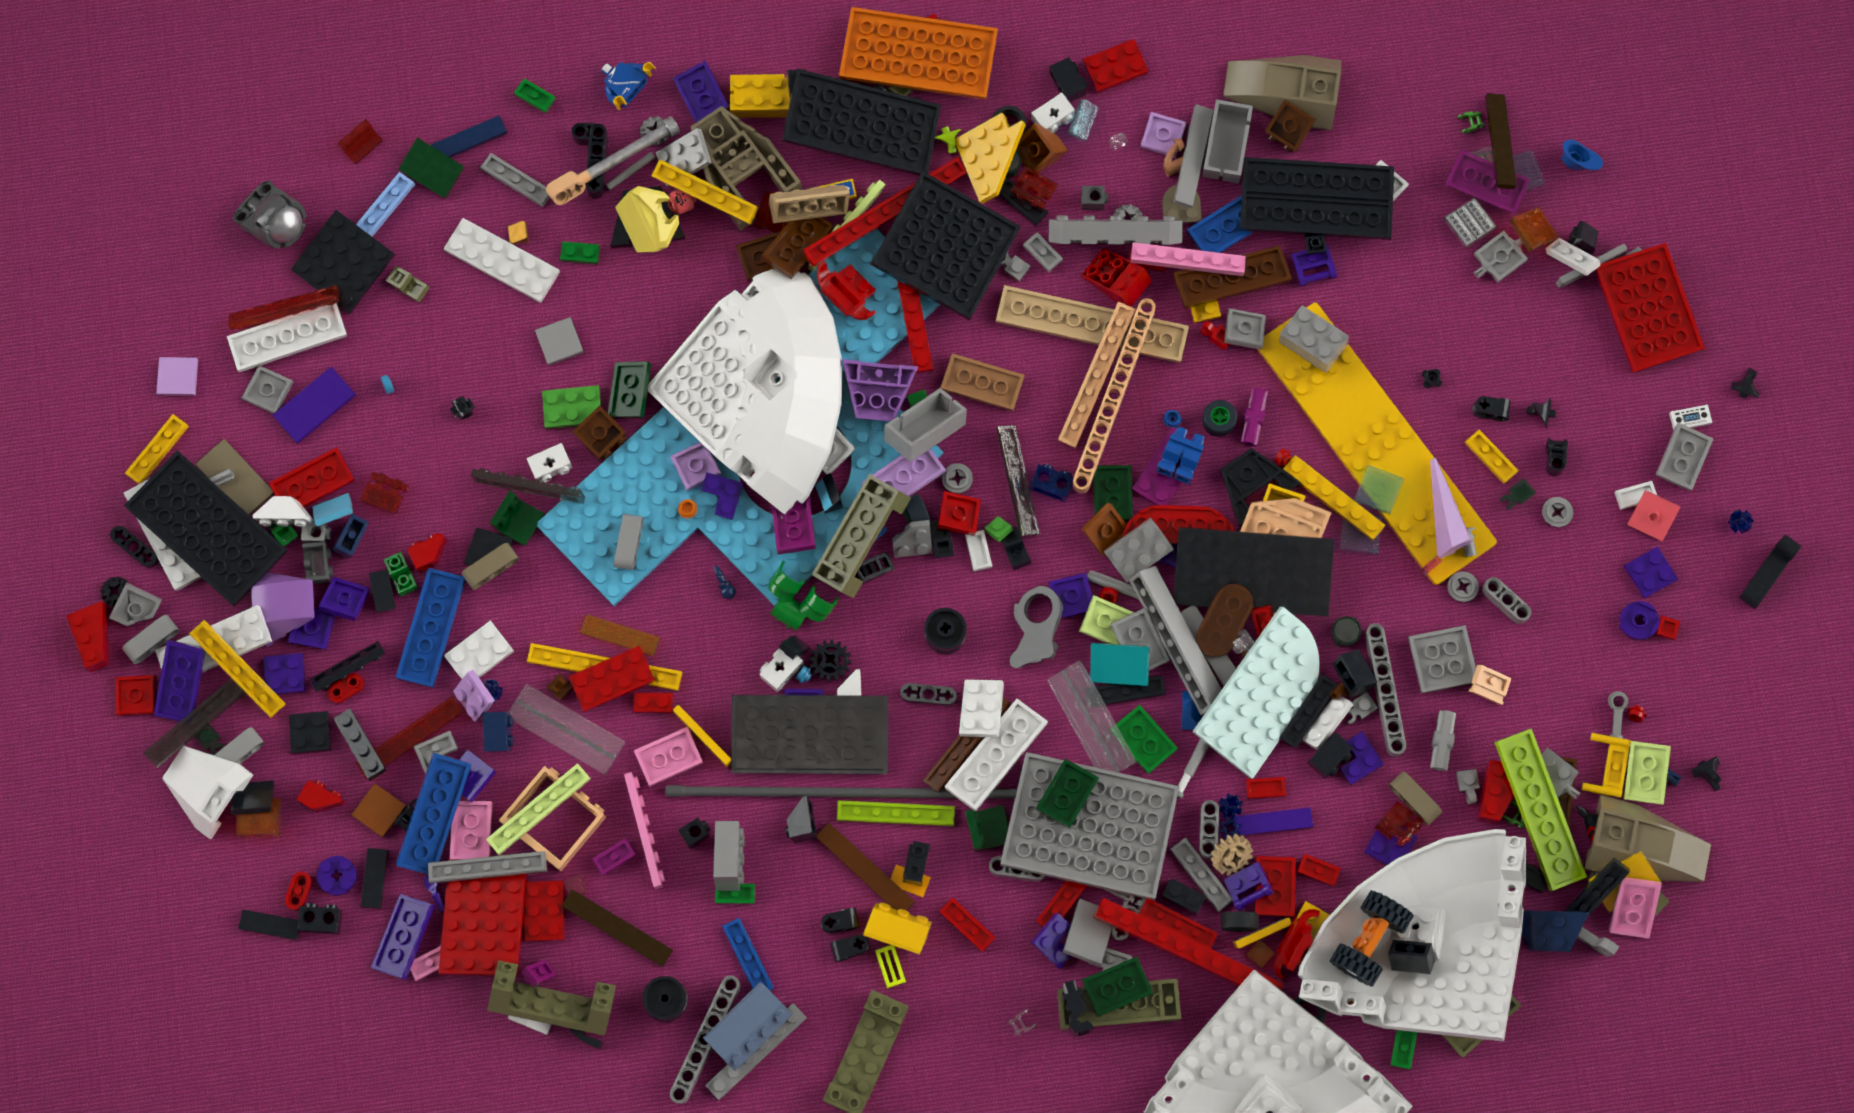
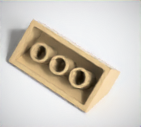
M831 185L829 187H814L806 190L797 189L791 192L770 194L769 207L773 223L847 214L850 192L844 185Z

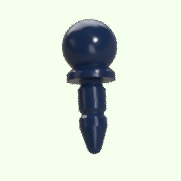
M714 565V573L720 583L718 588L721 589V596L727 600L732 599L736 594L734 586L730 585V580L726 581L722 570L717 565Z

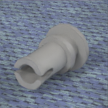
M1466 527L1473 542L1463 547L1465 557L1477 555L1473 539L1475 535H1472V530H1475V527Z

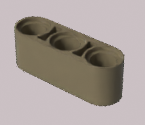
M504 543L466 568L462 575L472 590H475L514 565L519 560V557L509 543Z
M1402 771L1389 783L1391 790L1425 825L1429 826L1442 814L1441 808L1406 772Z

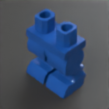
M1178 427L1174 434L1172 433L1162 455V461H1159L1156 472L1172 478L1176 465L1181 460L1174 479L1190 485L1193 472L1196 470L1204 448V436L1194 434L1192 441L1185 438L1187 430Z

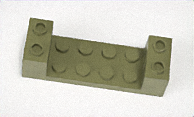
M869 474L812 575L838 591L854 598L863 581L855 577L857 571L892 510L902 514L911 497Z
M498 961L487 1011L605 1036L616 985L596 981L593 998L538 986L532 987L528 984L515 982L518 964Z
M1177 979L1148 981L1153 991L1152 995L1100 1017H1097L1085 987H1077V990L1082 989L1083 1000L1086 1004L1085 1014L1078 1020L1080 1022L1089 1021L1093 1027L1159 1021V1023L1179 1022L1181 1020ZM1063 988L1057 990L1060 1032L1069 1031V1014L1066 1011V1004L1063 1005L1062 994H1065Z
M874 990L871 991L864 1006L863 1015L833 1082H830L825 1093L824 1103L846 1113H863L909 1010L908 1005Z

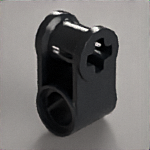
M1481 396L1473 405L1472 412L1478 418L1501 422L1508 421L1511 401L1505 398Z
M1547 438L1546 470L1551 476L1561 475L1566 467L1567 439L1555 441ZM1552 463H1558L1561 468L1553 467Z
M418 798L413 799L394 822V826H399L407 832L408 825L402 822V820L408 824L410 823L413 814L412 805L414 802H417Z
M848 908L826 914L821 920V928L826 933L849 931L860 927L856 908ZM827 919H831V922H835L833 924V928H829L828 925H825L827 923Z
M856 935L831 942L830 947L835 962H841L864 954L869 949L868 940L862 935ZM857 940L865 942L862 945L863 949L860 950L858 947H855Z

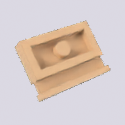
M1477 665L1472 680L1473 685L1469 692L1496 704L1503 705L1504 702L1502 700L1504 696L1506 697L1511 678L1483 665Z

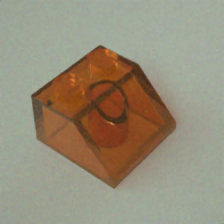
M273 798L271 812L237 815L236 835L240 838L280 837L281 798Z

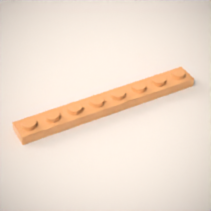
M1120 302L1117 303L1059 436V442L1076 448L1135 313V308Z

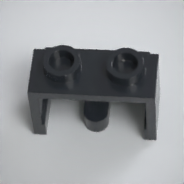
M913 841V844H910L903 874L904 883L922 886L930 844Z

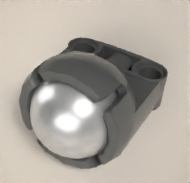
M271 181L262 182L245 199L233 215V220L244 232L250 233L271 248L291 246L299 239L305 228V222L302 219H306V212L302 204L275 187Z

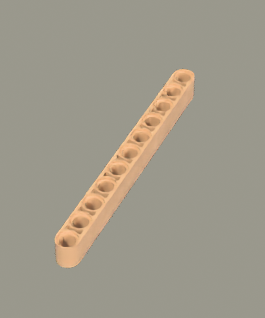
M1151 299L1141 300L1136 310L1073 479V488L1077 493H1086L1092 483L1155 313L1156 306ZM1149 306L1151 311L1146 313L1141 308ZM1138 323L1144 324L1145 328L1143 330H1138L1135 327V325ZM1134 340L1137 341L1139 345L1137 347H1131L1129 345V342ZM1124 358H1130L1132 360V363L1127 365L1124 364L1122 360ZM1123 375L1126 380L1119 382L1116 380V376ZM1116 392L1119 394V398L1112 399L1109 394ZM1111 410L1113 415L1106 417L1103 415V411ZM1098 427H1104L1106 429V433L1099 434L1097 433L1096 429ZM1096 444L1100 447V450L1093 452L1089 447ZM1085 462H1091L1093 464V468L1085 469L1083 467V464ZM1083 479L1087 482V485L1080 487L1076 482Z

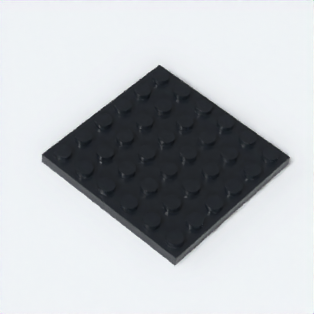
M923 171L870 265L963 318L970 320L1021 226Z

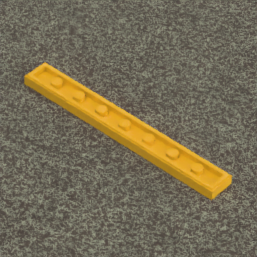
M531 643L527 663L580 672L609 658ZM649 665L656 682L647 686L679 691L682 671Z

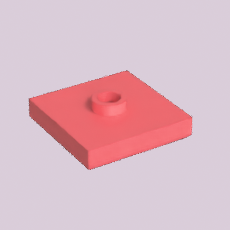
M1645 490L1627 525L1663 541L1680 506Z

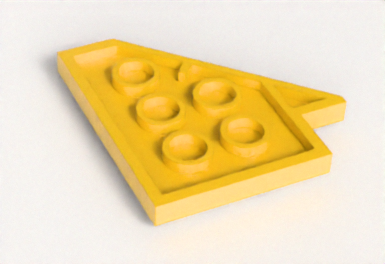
M1000 113L955 139L979 202L982 204L999 195L1026 126L1022 120L1009 127L1005 115Z

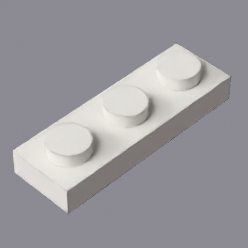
M1560 238L1546 248L1548 255L1586 276L1600 266L1599 259Z
M1342 696L1338 700L1332 698L1303 737V742L1319 750L1353 706L1351 701Z

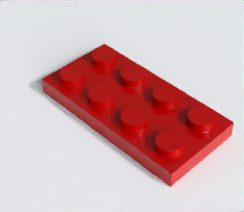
M336 447L269 482L275 496H291L305 508L353 483L355 479L339 449Z
M640 645L568 676L584 713L656 682Z

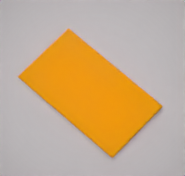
M896 864L891 880L902 890L924 897L931 877L923 875L922 886L904 883L903 874L905 867Z

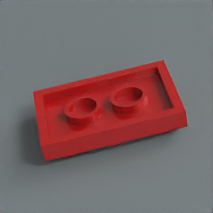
M1135 39L1083 58V63L1097 93L1146 75L1149 72Z
M1256 856V862L1261 864L1272 887L1273 894L1270 896L1265 895L1255 901V913L1258 916L1295 917L1296 857ZM1262 884L1255 887V892L1263 888Z
M563 880L526 882L524 901L525 942L565 940V914L562 907L564 903Z

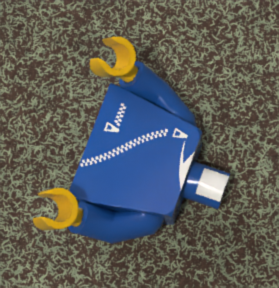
M620 62L615 68L608 63L605 64L601 72L607 76L604 80V91L608 102L616 106L617 110H621L620 105L626 108L648 83L645 74L651 77L652 73L650 71L652 69L656 70V67L651 62L645 64H625Z

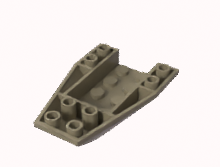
M1298 55L1228 61L1223 97L1236 103L1251 105L1254 110L1274 117L1285 99L1317 119L1312 128L1331 131L1337 104L1342 60Z
M1599 795L1596 814H1598L1592 847L1588 850L1584 869L1600 873L1613 858L1621 862L1642 851L1660 881L1704 882L1711 844L1639 805Z

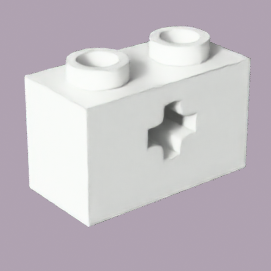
M1060 93L1031 113V120L1033 123H1037L1055 133L1059 126L1062 124L1066 125L1074 119L1075 109L1063 93Z
M562 443L526 458L537 483H546L553 476L558 474L564 475L570 471L569 469L573 468ZM552 462L553 467L549 468L548 463Z
M778 649L773 654L774 659L770 663L766 662L760 669V678L777 693L804 665L802 659L797 657L792 660L781 649ZM779 665L781 667L783 665L784 670L777 671L776 666Z

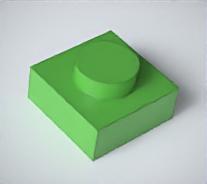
M997 516L985 527V531L1000 542L1012 531V526Z

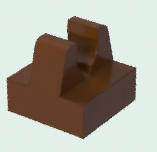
M558 674L546 689L562 701L573 689V686L562 675Z

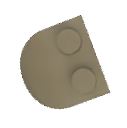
M1177 185L1170 187L1165 192L1162 198L1163 219L1164 216H1175V220H1183V222L1201 221V202L1197 192L1191 209L1173 203Z

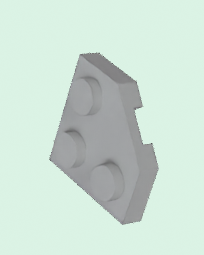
M929 520L910 522L905 526V530L900 535L897 534L892 538L894 558L933 554Z
M126 583L109 618L125 626L153 618L162 599Z

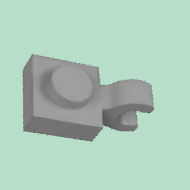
M1477 770L1458 771L1456 776L1459 792L1466 793L1468 805L1476 804L1477 797L1474 790L1480 789Z

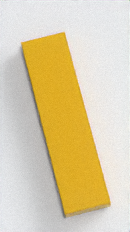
M172 414L125 474L138 484L144 482L189 426Z
M677 705L673 709L675 715L728 768L732 764L731 758Z

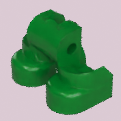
M783 560L769 581V590L779 598L770 615L776 618L775 621H781L787 625V629L790 627L794 631L799 628L806 616L816 622L825 620L836 606L839 597L836 596L832 603H828L816 595L814 591L816 587L813 586L804 601L801 603L795 601L793 598L805 580L802 579L801 582H796L786 576L782 571L785 563Z

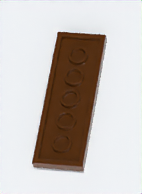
M1280 245L1241 255L1246 256L1244 276L1187 269L1173 272L1172 276L1184 309L1291 282L1292 277Z

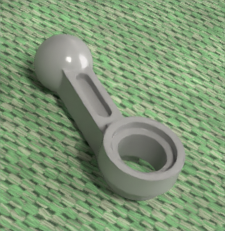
M1615 691L1608 697V704L1614 711L1612 734L1609 736L1624 739L1621 735L1622 713L1628 705V697L1623 692ZM1616 696H1622L1624 699V703L1620 707H1616L1613 704V699Z

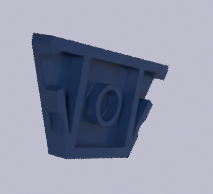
M1524 910L1522 935L1529 950L1570 952L1589 916V912Z

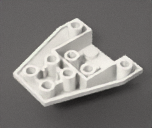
M183 746L163 776V780L194 827L206 837L212 839L222 824L218 820L221 813L235 792L245 789L253 774L239 763Z

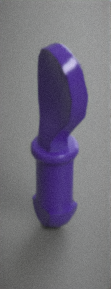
M427 875L424 878L425 887L433 894L432 898H434L439 912L444 913L445 903L441 893L437 892L438 883L430 884Z

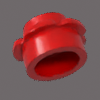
M1282 448L1274 460L1279 466H1286L1292 459V456H1290L1291 451Z
M1104 587L1099 596L1101 599L1114 604L1118 599V592L1115 588Z
M1635 705L1628 709V718L1633 722L1641 723L1647 717V713L1644 712L1645 709L1641 706Z

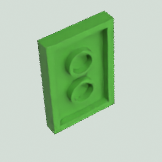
M599 385L542 391L545 429L578 426L597 407L601 406Z

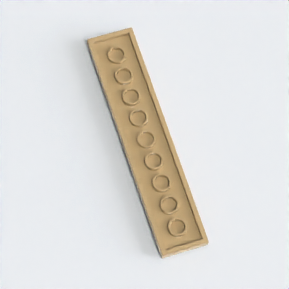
M1004 285L996 323L1099 345L1115 309ZM1135 314L1131 319V322L1128 326V329L1118 350H1122L1124 342L1126 340L1127 334L1129 332ZM1153 318L1140 355L1181 364L1189 326ZM1138 323L1135 325V327L1138 330H1143L1145 328L1144 324ZM1132 340L1129 342V345L1137 347L1139 343Z

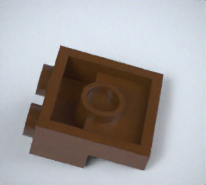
M1284 99L1264 132L1268 134L1267 138L1270 140L1282 142L1284 144L1283 148L1290 152H1293V150L1298 151L1317 119Z
M601 406L597 407L572 431L598 461L601 459L606 460L613 453L611 449L615 446L620 447L626 441L625 436L627 435L621 426Z

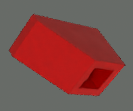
M443 533L432 534L428 537L429 539L423 542H414L411 544V547L407 548L418 573L437 566L447 542Z
M308 780L296 799L315 812L343 806L345 803L341 799L342 795L333 789L331 792L324 789L326 785L318 780H315V782Z

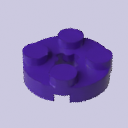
M1644 601L1630 603L1620 614L1619 628L1631 639L1646 640L1659 627L1660 621L1656 613L1657 611L1651 604ZM1641 616L1644 625H1637L1634 618Z
M332 856L320 863L317 871V881L325 892L334 896H341L347 894L357 882V869L349 859L343 856ZM335 871L342 873L339 881L332 878V874H335Z

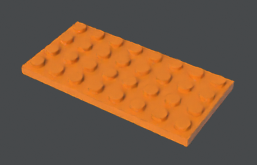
M851 7L839 79L986 100L998 28Z

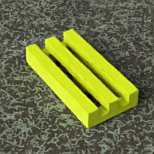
M890 945L875 950L887 989L906 983L895 946ZM888 950H892L900 980L896 978ZM884 952L887 964L893 979V982L891 983L889 982L880 953Z

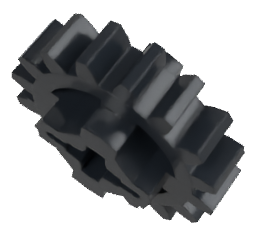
M831 639L830 644H827L825 640L823 641V646L817 644L818 650H812L811 652L814 657L809 658L811 662H814L810 665L811 669H816L814 675L821 674L820 680L827 677L828 682L831 681V678L838 681L839 675L844 678V671H850L847 665L852 664V661L847 659L851 657V654L845 653L847 647L841 648V642L839 641L837 644H834L833 639ZM819 655H821L822 662L820 663V665H818ZM826 656L830 659L834 658L835 665L830 662L827 664ZM843 656L844 661L841 667L839 665V660ZM827 670H833L834 672H833V673H827L826 671H827Z

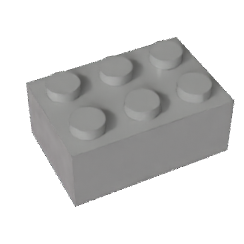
M1303 305L1281 331L1279 343L1325 373L1346 348L1349 340L1347 334Z
M715 821L713 877L716 891H740V884H744L742 865H744L743 847H745L744 829L740 828L739 821Z

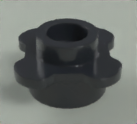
M1431 369L1422 372V377H1424L1423 386L1425 388H1430L1431 386L1440 387L1442 385L1440 370Z

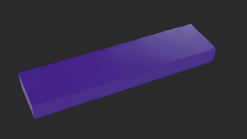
M1311 807L1232 817L1234 834L1238 836L1313 828Z

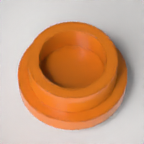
M683 500L678 506V512L683 518L690 519L696 515L697 505L692 500Z

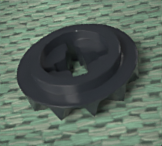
M119 576L109 577L106 582H103V586L100 589L102 600L107 605L115 607L120 595L114 594L112 596L113 592L110 587L115 589L119 587L118 591L121 594L126 583L129 582Z

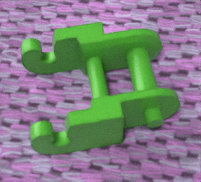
M1471 111L1458 115V119H1470L1471 127L1467 130L1463 129V134L1474 132L1477 128L1482 129L1485 126V123H1482L1480 118L1482 112L1477 111L1473 113ZM1476 117L1478 124H1474L1472 118Z
M1511 801L1510 805H1514L1517 813L1513 819L1505 815L1502 816V819H1506L1512 825L1517 824L1519 828H1525L1523 818L1520 822L1516 820L1520 814L1517 803Z

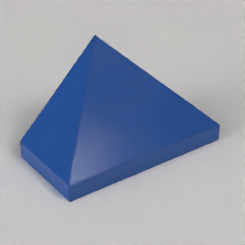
M1182 691L1181 730H1194L1201 720V715L1189 692Z

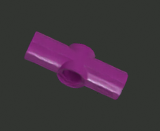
M1252 388L1249 405L1246 408L1240 444L1247 447L1257 446L1260 428L1263 426L1268 391L1262 388Z

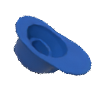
M1572 139L1566 140L1563 143L1561 160L1569 169L1574 171L1584 169L1594 171L1602 168L1603 160L1594 151Z

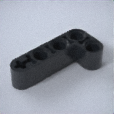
M576 123L573 125L571 133L575 143L578 145H589L587 169L607 158L609 138L604 125L598 123ZM578 132H585L583 136H576ZM598 132L604 133L601 137H595ZM596 150H602V153L599 155L593 154ZM606 172L586 183V189L591 198L598 199L604 194ZM594 181H596L597 187L595 188V190H592V189H594V186H595V182H594Z
M1785 534L1774 546L1739 596V599L1753 609H1756L1802 545Z

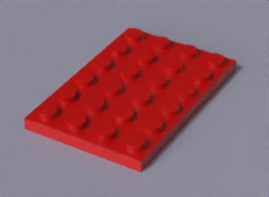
M1667 243L1602 263L1595 269L1632 373L1705 349Z
M527 874L447 882L439 975L495 976L498 961L518 964L516 977H518Z

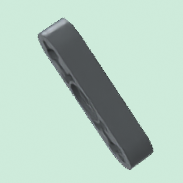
M906 683L900 690L901 697L906 702L951 706L956 701V692L951 687ZM911 688L912 692H918L917 688H920V699H917V694H911L910 697H907L904 691ZM927 689L934 692V697L930 700L923 697V692ZM937 690H940V695H946V692H950L953 698L945 701V697H939L940 701H936Z

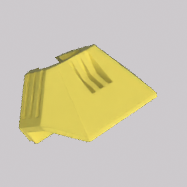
M637 186L630 190L615 207L637 253L657 252L667 248L679 225L678 215L668 219L662 209L661 202H666L670 199L665 192Z

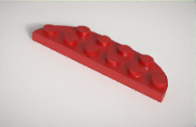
M1154 505L1142 509L1132 517L1125 527L1123 537L1149 518L1153 519L1171 545H1178L1179 527L1235 531V529L1222 513L1209 507Z

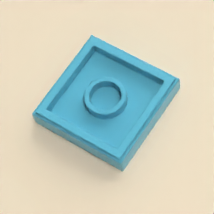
M349 493L312 506L316 526L353 513Z

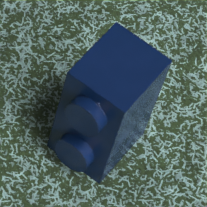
M351 514L347 518L331 551L346 559L351 558L369 522Z
M483 712L484 752L511 751V747L514 745V737L511 735L513 716H510V712Z

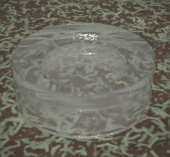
M1124 133L1116 134L1109 140V145L1113 150L1122 148L1128 143Z

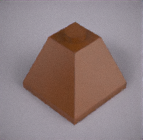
M1034 123L1021 136L1015 152L1031 175L1035 176L1057 162L1068 150L1056 134Z

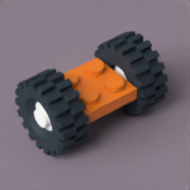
M1370 890L1360 907L1364 913L1368 914L1370 919L1364 922L1362 926L1363 931L1360 936L1354 939L1352 943L1353 948L1340 943L1329 961L1333 966L1353 979L1373 987L1383 968L1369 957L1372 955L1387 927L1403 934L1414 915L1407 908H1404L1403 905L1398 904L1388 896Z

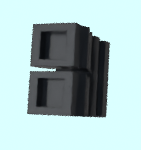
M1075 980L1063 983L1065 994H1062L1063 1005L1066 1004V1011L1069 1014V1032L1072 1033L1073 1038L1093 1033L1094 1027L1089 1021L1080 1022L1078 1020L1086 1011L1082 989L1077 990Z

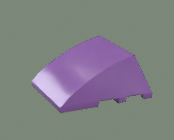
M842 359L855 417L858 419L889 422L895 419L918 367Z
M267 573L251 587L252 607L256 605L261 607L272 642L266 644L267 647L271 646L278 638L285 637L286 633L293 629H298L314 618L313 580Z

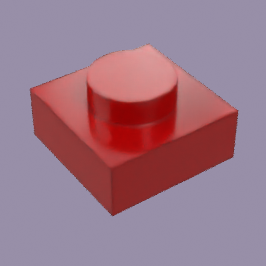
M1661 616L1655 635L1674 641L1681 621Z

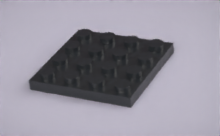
M335 210L291 270L330 300H335L338 306L351 314L396 254L339 211Z

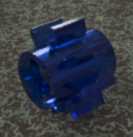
M1740 509L1734 511L1728 521L1731 525L1730 528L1735 533L1738 530L1742 534L1749 531L1754 522L1751 518L1752 515L1747 510L1744 512Z
M487 679L485 682H482L494 698V702L499 700L503 688L499 687V682L493 679Z
M1227 793L1226 799H1220L1219 811H1222L1224 818L1227 816L1234 819L1236 813L1241 814L1242 809L1240 807H1242L1243 801H1239L1238 795L1233 796Z
M1226 816L1227 821L1225 823L1219 822L1223 826L1219 833H1225V840H1227V835L1232 838L1234 834L1242 835L1239 828L1243 825L1236 824L1237 817L1229 820L1228 816ZM1234 824L1235 831L1228 833L1226 827Z

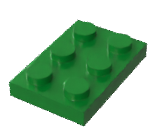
M1140 704L1110 729L1111 733L1147 774L1151 773L1178 750L1175 744Z

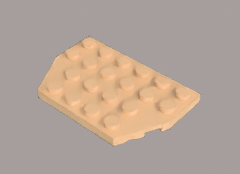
M1296 498L1252 502L1241 531L1322 538L1331 512Z

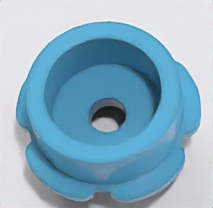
M803 665L795 678L799 680L800 684L802 682L806 683L812 675L809 672L811 670L810 667L807 668Z

